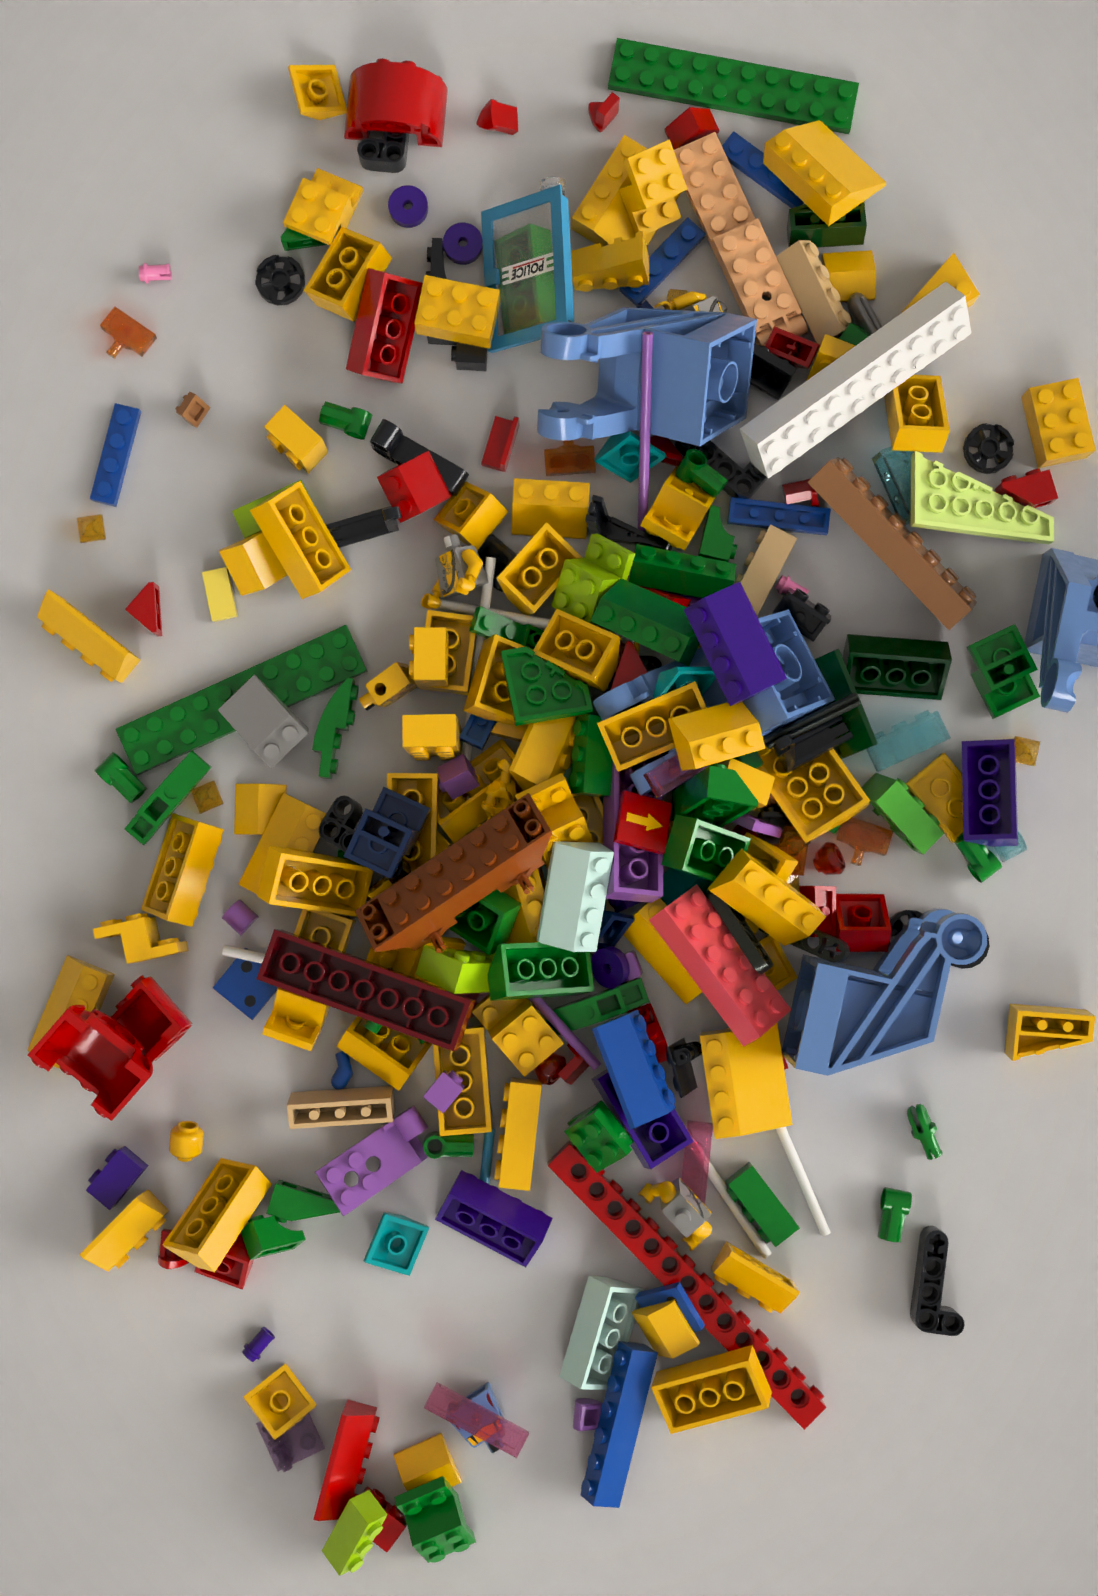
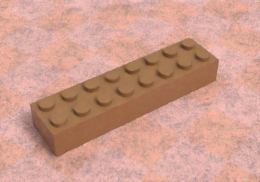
M839 457L829 460L808 481V484L937 619L950 630L974 608L977 603L974 599L976 594L968 586L963 588L957 581L959 579L958 575L951 568L945 569L940 564L941 558L932 549L928 551L922 545L924 540L915 531L910 532L904 526L906 521L898 513L893 514L887 508L889 504L881 495L875 496L872 493L870 483L864 477L860 476L858 478L852 472L854 467L845 458L841 460Z

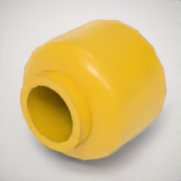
M193 1121L179 1122L177 1126L171 1129L169 1152L182 1162H189L193 1158L198 1157L202 1153L204 1131Z

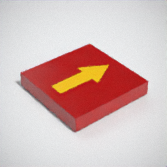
M624 790L620 796L613 842L660 855L664 854L672 803L644 795L640 796V794Z

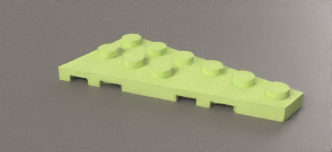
M917 451L911 454L910 527L1048 545L1054 542V517L1029 505L1023 506L1013 501V498L1006 494L1002 496L992 491V487L959 471L955 473L943 467L944 464L936 460L932 462L924 458L923 454Z

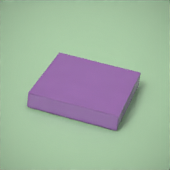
M748 813L732 821L749 830L780 838L783 831L781 827Z

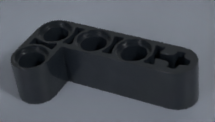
M384 131L383 139H363L357 147L360 164L369 171L401 172L406 166L409 134L401 133L398 136H394L392 132ZM368 152L375 153L372 157L364 156ZM393 154H397L400 156L396 160L389 159V157Z
M382 419L370 440L372 449L376 453L397 465L429 450L404 436L398 426L386 419ZM429 450L450 494L457 496L469 474L461 467Z
M677 440L674 442L675 447L683 455L686 454L687 450L693 449V446L696 447V445ZM711 440L696 447V450L708 451L711 454L712 458L707 460L706 464L718 472L720 467L729 469L730 475L723 476L728 481L723 490L731 497L750 499L767 480L764 474L755 473L754 465L751 461L742 469ZM740 483L747 485L749 492H739L737 485Z
M348 796L336 798L320 823V836L346 852L355 832L354 828L363 814L362 806ZM351 804L350 812L344 815L345 807ZM337 826V833L331 837L332 829ZM401 859L398 871L395 872L391 880L398 882L411 873V867L407 861Z
M927 1226L923 1228L919 1237L910 1318L923 1332L957 1336L963 1331L965 1326L962 1316L953 1308L941 1305L949 1244L948 1238L939 1228ZM936 1235L939 1238L938 1241H933V1244L929 1242L930 1238L933 1239ZM930 1260H935V1268L931 1271H926V1263ZM927 1286H932V1294L928 1297H923V1289ZM924 1312H929V1319L924 1323H920V1315ZM955 1316L953 1325L945 1326L947 1317Z

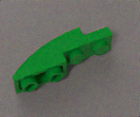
M482 606L476 607L469 629L470 632L486 639L496 634L533 650L544 632L530 624L522 625Z
M347 678L333 694L323 711L314 736L312 750L322 753L319 777L332 780V774H337L338 759H335L336 749H340L342 734H338V731H349V725H354L355 710H352L353 700L357 701L359 686L355 685L353 678Z
M191 751L146 800L124 830L143 846L147 844L212 767L194 751Z
M636 978L615 988H610L594 995H588L552 1010L571 1031L626 1013L628 1010L650 1001L642 979ZM545 1018L546 1022H547V1023L549 1024V1026L555 1031V1033H556L557 1035H561V1034L553 1027V1025Z

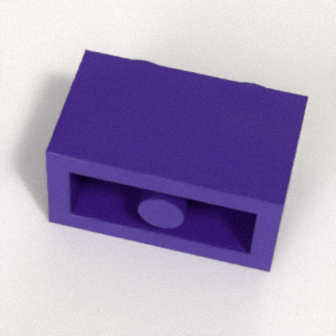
M126 1146L119 1150L114 1149L105 1159L108 1164L103 1170L97 1169L88 1180L91 1184L86 1191L108 1210L118 1204L149 1166Z

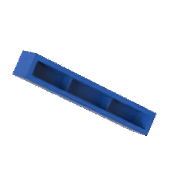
M619 1341L614 1354V1363L611 1375L607 1381V1390L604 1402L601 1405L598 1427L594 1433V1442L591 1454L588 1457L585 1478L581 1485L580 1495L592 1506L620 1507L658 1355L656 1351L645 1344Z

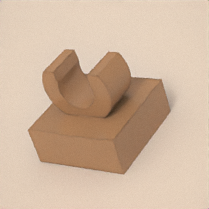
M189 392L188 395L183 396V402L175 409L177 414L190 425L197 428L211 407L196 394Z

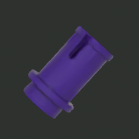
M262 1327L249 1344L246 1343L244 1345L245 1349L242 1353L252 1362L256 1359L259 1360L261 1358L260 1354L275 1339V1336L266 1327Z

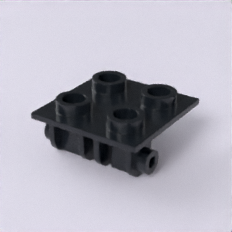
M685 1038L669 1045L666 1052L667 1062L669 1066H672L674 1073L673 1085L675 1090L679 1092L680 1098L698 1088L691 1061L702 1054L699 1042L686 1043Z

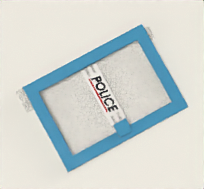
M561 177L544 178L540 181L539 192L481 211L485 287L500 290V305L491 348H488V352L495 353L541 340V327L545 324L552 322H574L568 198L565 197V179Z

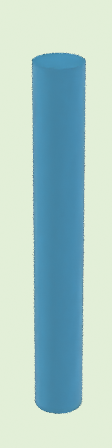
M495 1128L492 1129V1132L484 1133L480 1180L487 1184H490Z

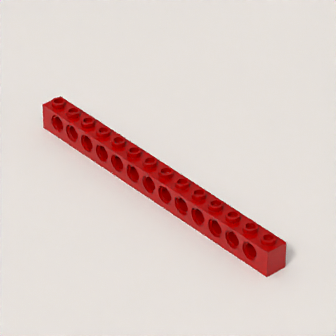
M570 1141L547 1162L548 1167L664 1286L681 1282V1279L685 1276L694 1278L691 1286L682 1287L704 1322V1327L728 1352L753 1345L756 1353L759 1351L767 1353L766 1358L760 1361V1364L772 1391L771 1396L804 1430L827 1408L822 1400L825 1397L815 1385L809 1387L803 1381L806 1376L796 1366L791 1368L785 1362L788 1358L778 1347L773 1350L767 1344L769 1338L759 1328L755 1331L749 1325L751 1320L742 1310L736 1312L730 1306L733 1303L732 1300L723 1291L718 1293L712 1287L715 1283L706 1273L703 1272L700 1275L694 1269L696 1266L695 1262L686 1253L682 1256L676 1250L678 1245L670 1236L667 1235L664 1238L657 1231L660 1228L659 1225L650 1216L646 1219L639 1212L642 1208L632 1198L627 1200L621 1194L624 1190L614 1179L610 1182L603 1175L606 1172L604 1169L596 1173L577 1147ZM577 1163L583 1164L586 1168L584 1174L581 1176L574 1175L571 1172L573 1165ZM592 1183H601L604 1186L603 1191L600 1194L591 1193L589 1187ZM612 1201H618L622 1204L620 1211L612 1213L607 1209L608 1204ZM629 1220H637L640 1226L636 1231L626 1229V1223ZM649 1238H654L658 1241L657 1247L653 1250H648L644 1247L645 1241ZM665 1258H674L676 1260L675 1265L672 1268L663 1267L662 1262ZM710 1295L712 1301L710 1304L703 1306L699 1304L700 1297ZM726 1313L730 1315V1320L726 1324H719L717 1322V1318L721 1314ZM739 1333H747L748 1339L745 1342L738 1343L735 1341ZM778 1370L785 1372L781 1380L772 1379L774 1372ZM794 1390H803L800 1398H791V1393Z

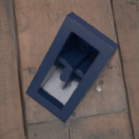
M604 910L597 949L599 950L607 946L615 947L635 920L634 916Z

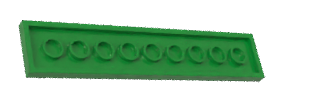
M617 38L608 82V90L796 125L820 120L831 131L849 134L851 130L859 87L857 82Z
M344 625L116 728V732L135 774L140 775L235 732L236 730L218 709L254 674L287 707H290L343 683L347 678L359 676L367 672V669L347 625Z

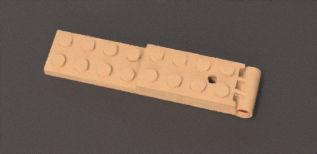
M716 132L675 149L674 153L687 187L685 191L706 233L743 316L757 319L755 343L759 346H765L774 326L797 336L807 333L808 329L801 315V309L759 219L754 217ZM762 296H767L769 301H765Z

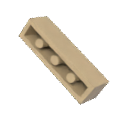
M799 240L776 257L815 341L820 345L825 334L839 339L851 323V318L840 303V295L829 280L830 275L827 268L821 264L816 245L810 240Z
M771 524L767 531L761 530L755 542L759 544V547L755 553L750 551L744 563L748 567L745 574L739 573L734 584L741 582L757 616L797 540L796 537Z
M392 1086L291 1092L287 1103L289 1129L393 1122L396 1110L394 1088Z

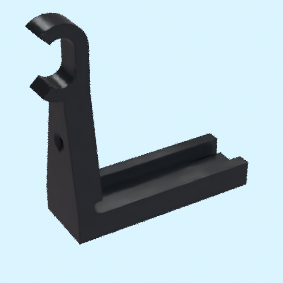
M593 495L585 519L591 534L598 533L618 543L639 544L669 551L672 550V546L665 539L648 534L621 520L610 517L603 497Z
M389 506L330 523L326 526L328 530L339 527L338 530L331 531L330 533L335 541L343 540L336 543L341 548L399 531L396 519L402 518L398 506Z
M841 715L795 739H792L790 734L774 741L776 745L773 747L775 753L787 773L853 738L852 733L849 732L844 722L830 729V727L843 720Z

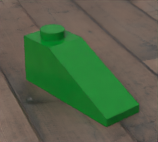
M278 1180L275 1183L266 1214L275 1216L277 1222L287 1223V1220L296 1221L340 1213L329 1194Z

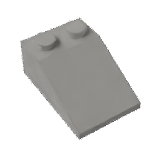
M255 674L218 709L251 749L271 768L294 748L309 731V728Z

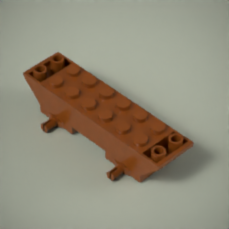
M527 793L356 909L355 913L373 950L381 952L411 948L413 951H416L425 944L433 943L436 952L442 953V949L445 951L447 947L441 936L447 929L457 923L455 917L496 889L502 893L509 887L520 884L524 894H530L529 889L533 892L534 886L528 877L545 864L542 856L553 832L531 795Z

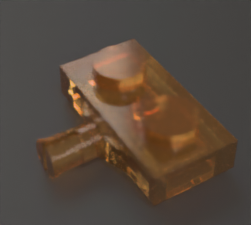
M114 307L100 324L101 329L115 340L108 351H106L114 359L123 348L132 350L143 357L157 339L155 333L117 307Z
M563 440V445L558 448L544 449L546 476L596 473L594 446H578L573 444V440Z
M852 817L841 824L836 840L846 843L855 849L850 863L861 866L864 853L873 852L882 856L887 854L893 831Z
M783 826L782 837L778 845L774 846L799 861L791 875L804 876L809 842L805 844L794 827Z

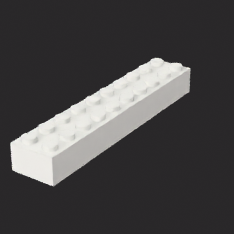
M944 282L741 427L740 431L751 463L769 479L859 413H862L873 403L883 398L891 390L944 354L951 347L971 334L965 295L947 282Z

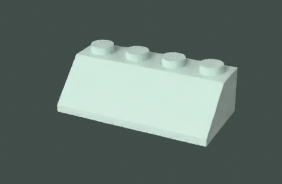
M553 841L537 942L572 952L597 951L614 855L613 851L601 843Z
M588 1276L565 1359L563 1360L560 1378L579 1389L607 1390V1381L611 1375L614 1354L619 1341L629 1342L635 1322L632 1311L639 1309V1304L635 1297L638 1292L644 1291L643 1288L608 1277Z

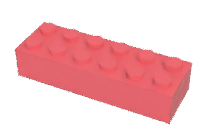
M697 884L649 919L743 1047L761 1037L791 1011V1008L764 973L759 974L753 968L714 906Z

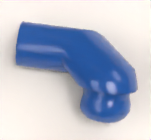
M341 1051L335 1054L338 1067L331 1079V1084L335 1089H344L353 1075L349 1055Z

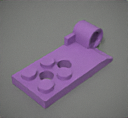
M415 1106L394 1117L393 1122L384 1124L315 1171V1174L342 1216L357 1208L428 1158L417 1138V1135L426 1130L428 1126ZM371 1156L376 1157L380 1162V1166L375 1172H371L366 1168V1161ZM349 1171L355 1172L358 1176V1182L353 1187L347 1186L344 1182V1176Z

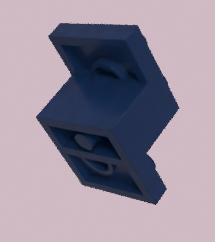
M383 787L373 810L365 808L344 857L393 879L403 855H411L431 808Z

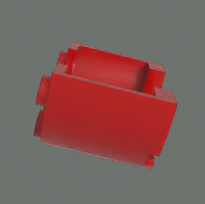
M380 58L374 63L356 68L350 75L344 139L369 138L370 130L416 134L418 145L442 147L448 93L446 84L440 76L417 67L412 61H402L400 63Z
M142 975L130 985L133 989L115 1006L117 1011L111 1018L124 1026L144 1047L141 1053L144 1058L150 1057L153 1063L190 1029L192 1022L151 976L145 978Z
M72 1005L67 1008L29 1052L28 1056L37 1067L44 1068L48 1072L57 1063L62 1072L72 1075L85 1090L94 1092L97 1095L91 1106L94 1107L96 1113L101 1117H107L112 1121L152 1076L153 1065L150 1057L144 1058L141 1053L144 1047L116 1020L97 1009L89 1012L85 1010L84 1005Z

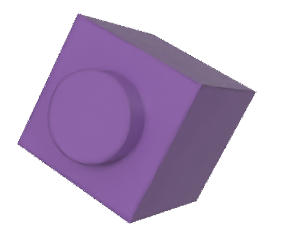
M464 754L437 767L439 775L438 786L443 793L447 791L452 799L480 786L476 771Z
M444 1070L423 1097L444 1113L465 1086L461 1083L463 1079L453 1070L449 1073Z

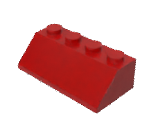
M368 268L346 370L368 377L403 383L415 331L414 323L423 285L422 282Z
M347 1399L341 1414L313 1520H338L349 1499L359 1495L355 1493L357 1484L362 1485L366 1468H362L363 1459H369L373 1445L372 1442H368L370 1433H376L380 1417L375 1416L377 1407Z

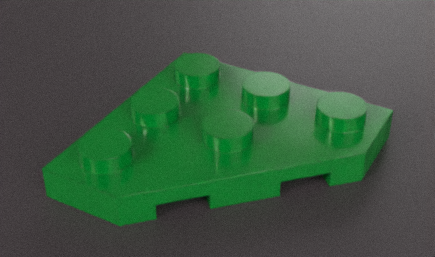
M528 647L501 651L500 655L515 726L592 713L593 707L588 685L565 674L566 671L550 661L546 662L538 657Z

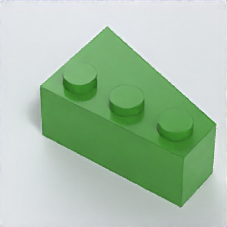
M875 773L861 787L870 799V804L874 807L872 811L877 816L881 815L890 825L889 828L913 851L924 855L944 834L939 828L940 822L938 819L923 810L925 805L916 796L912 797L907 792L909 787L901 779L897 778L895 780Z

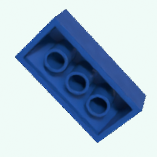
M638 1010L613 1018L592 1028L630 1130L664 1116L676 1108L674 1094L668 1089L665 1081L664 1068L658 1063L655 1055V1045L652 1040H649L645 1019L639 1014Z

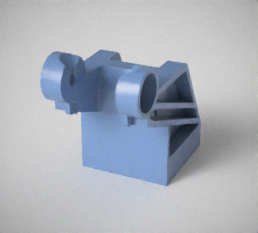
M622 307L586 324L552 322L541 327V353L544 356L559 360L581 359L597 363L598 359L600 360L598 390L595 397L580 405L570 402H553L550 409H538L537 433L553 440H576L582 437L593 440L628 431H640L642 333L650 331L653 332L650 434L696 446L705 444L746 419L757 319L724 312Z
M1055 548L1049 549L1042 555L1024 643L1030 653L1042 655L1039 688H1042L1041 706L1068 713L1076 701L1073 686L1075 680L1079 678L1082 672L1081 664L1098 667V560Z
M789 610L758 618L787 677L786 680L743 702L759 722L763 738L835 701ZM702 647L697 649L689 667H711ZM678 661L671 662L606 692L595 699L593 704L603 721L652 700L660 672L675 667L688 666ZM716 678L702 696L706 708L728 702ZM673 748L667 755L643 766L630 774L641 796L698 769L681 771L676 748Z
M941 908L928 910L919 918H910L907 925L903 924V929L895 936L888 947V952H884L873 970L845 963H834L803 954L782 1048L783 1056L795 1069L828 1076L934 1042L951 963L967 965L975 962L983 955L987 946V933L983 924L977 918L968 914L955 913Z

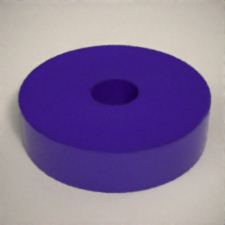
M405 185L397 188L390 195L388 209L392 220L397 225L413 228L420 225L427 217L428 202L425 194L419 188ZM406 204H411L412 208L405 209L404 206Z
M465 222L452 225L447 229L443 237L444 252L456 264L467 265L473 263L479 258L483 249L480 231L472 224ZM466 241L467 245L462 247L459 245V242Z
M607 946L597 950L592 956V974L600 985L605 988H615L626 982L630 969L628 960L621 950L613 946Z

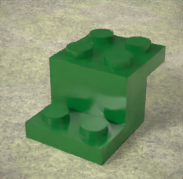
M1016 624L967 646L978 669L970 675L992 719L1040 697L1029 675L1038 669Z
M602 1100L573 1117L567 1123L569 1127L564 1131L596 1173L624 1158L632 1151L630 1145L634 1142Z
M443 1476L394 1497L397 1508L405 1516L412 1546L428 1563L439 1562L445 1558V1555L452 1552L465 1551L469 1548V1545L476 1543L474 1532L466 1524L458 1493Z

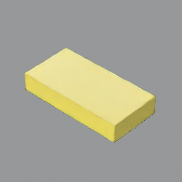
M223 567L202 572L212 621L217 622L238 617L228 568Z

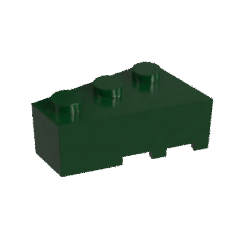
M862 202L830 226L822 221L806 204L789 209L787 222L788 247L799 240H810L816 247L863 245L867 228L865 203Z

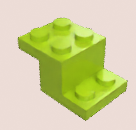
M598 533L591 534L584 558L565 559L551 607L596 625V623L590 620L601 597L621 578L626 581L628 580L635 553Z

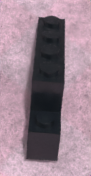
M432 238V247H427V262L431 263L430 271H426V275L447 279L444 270L442 238ZM427 336L428 344L456 345L452 346L451 361L456 362L457 370H487L488 348Z

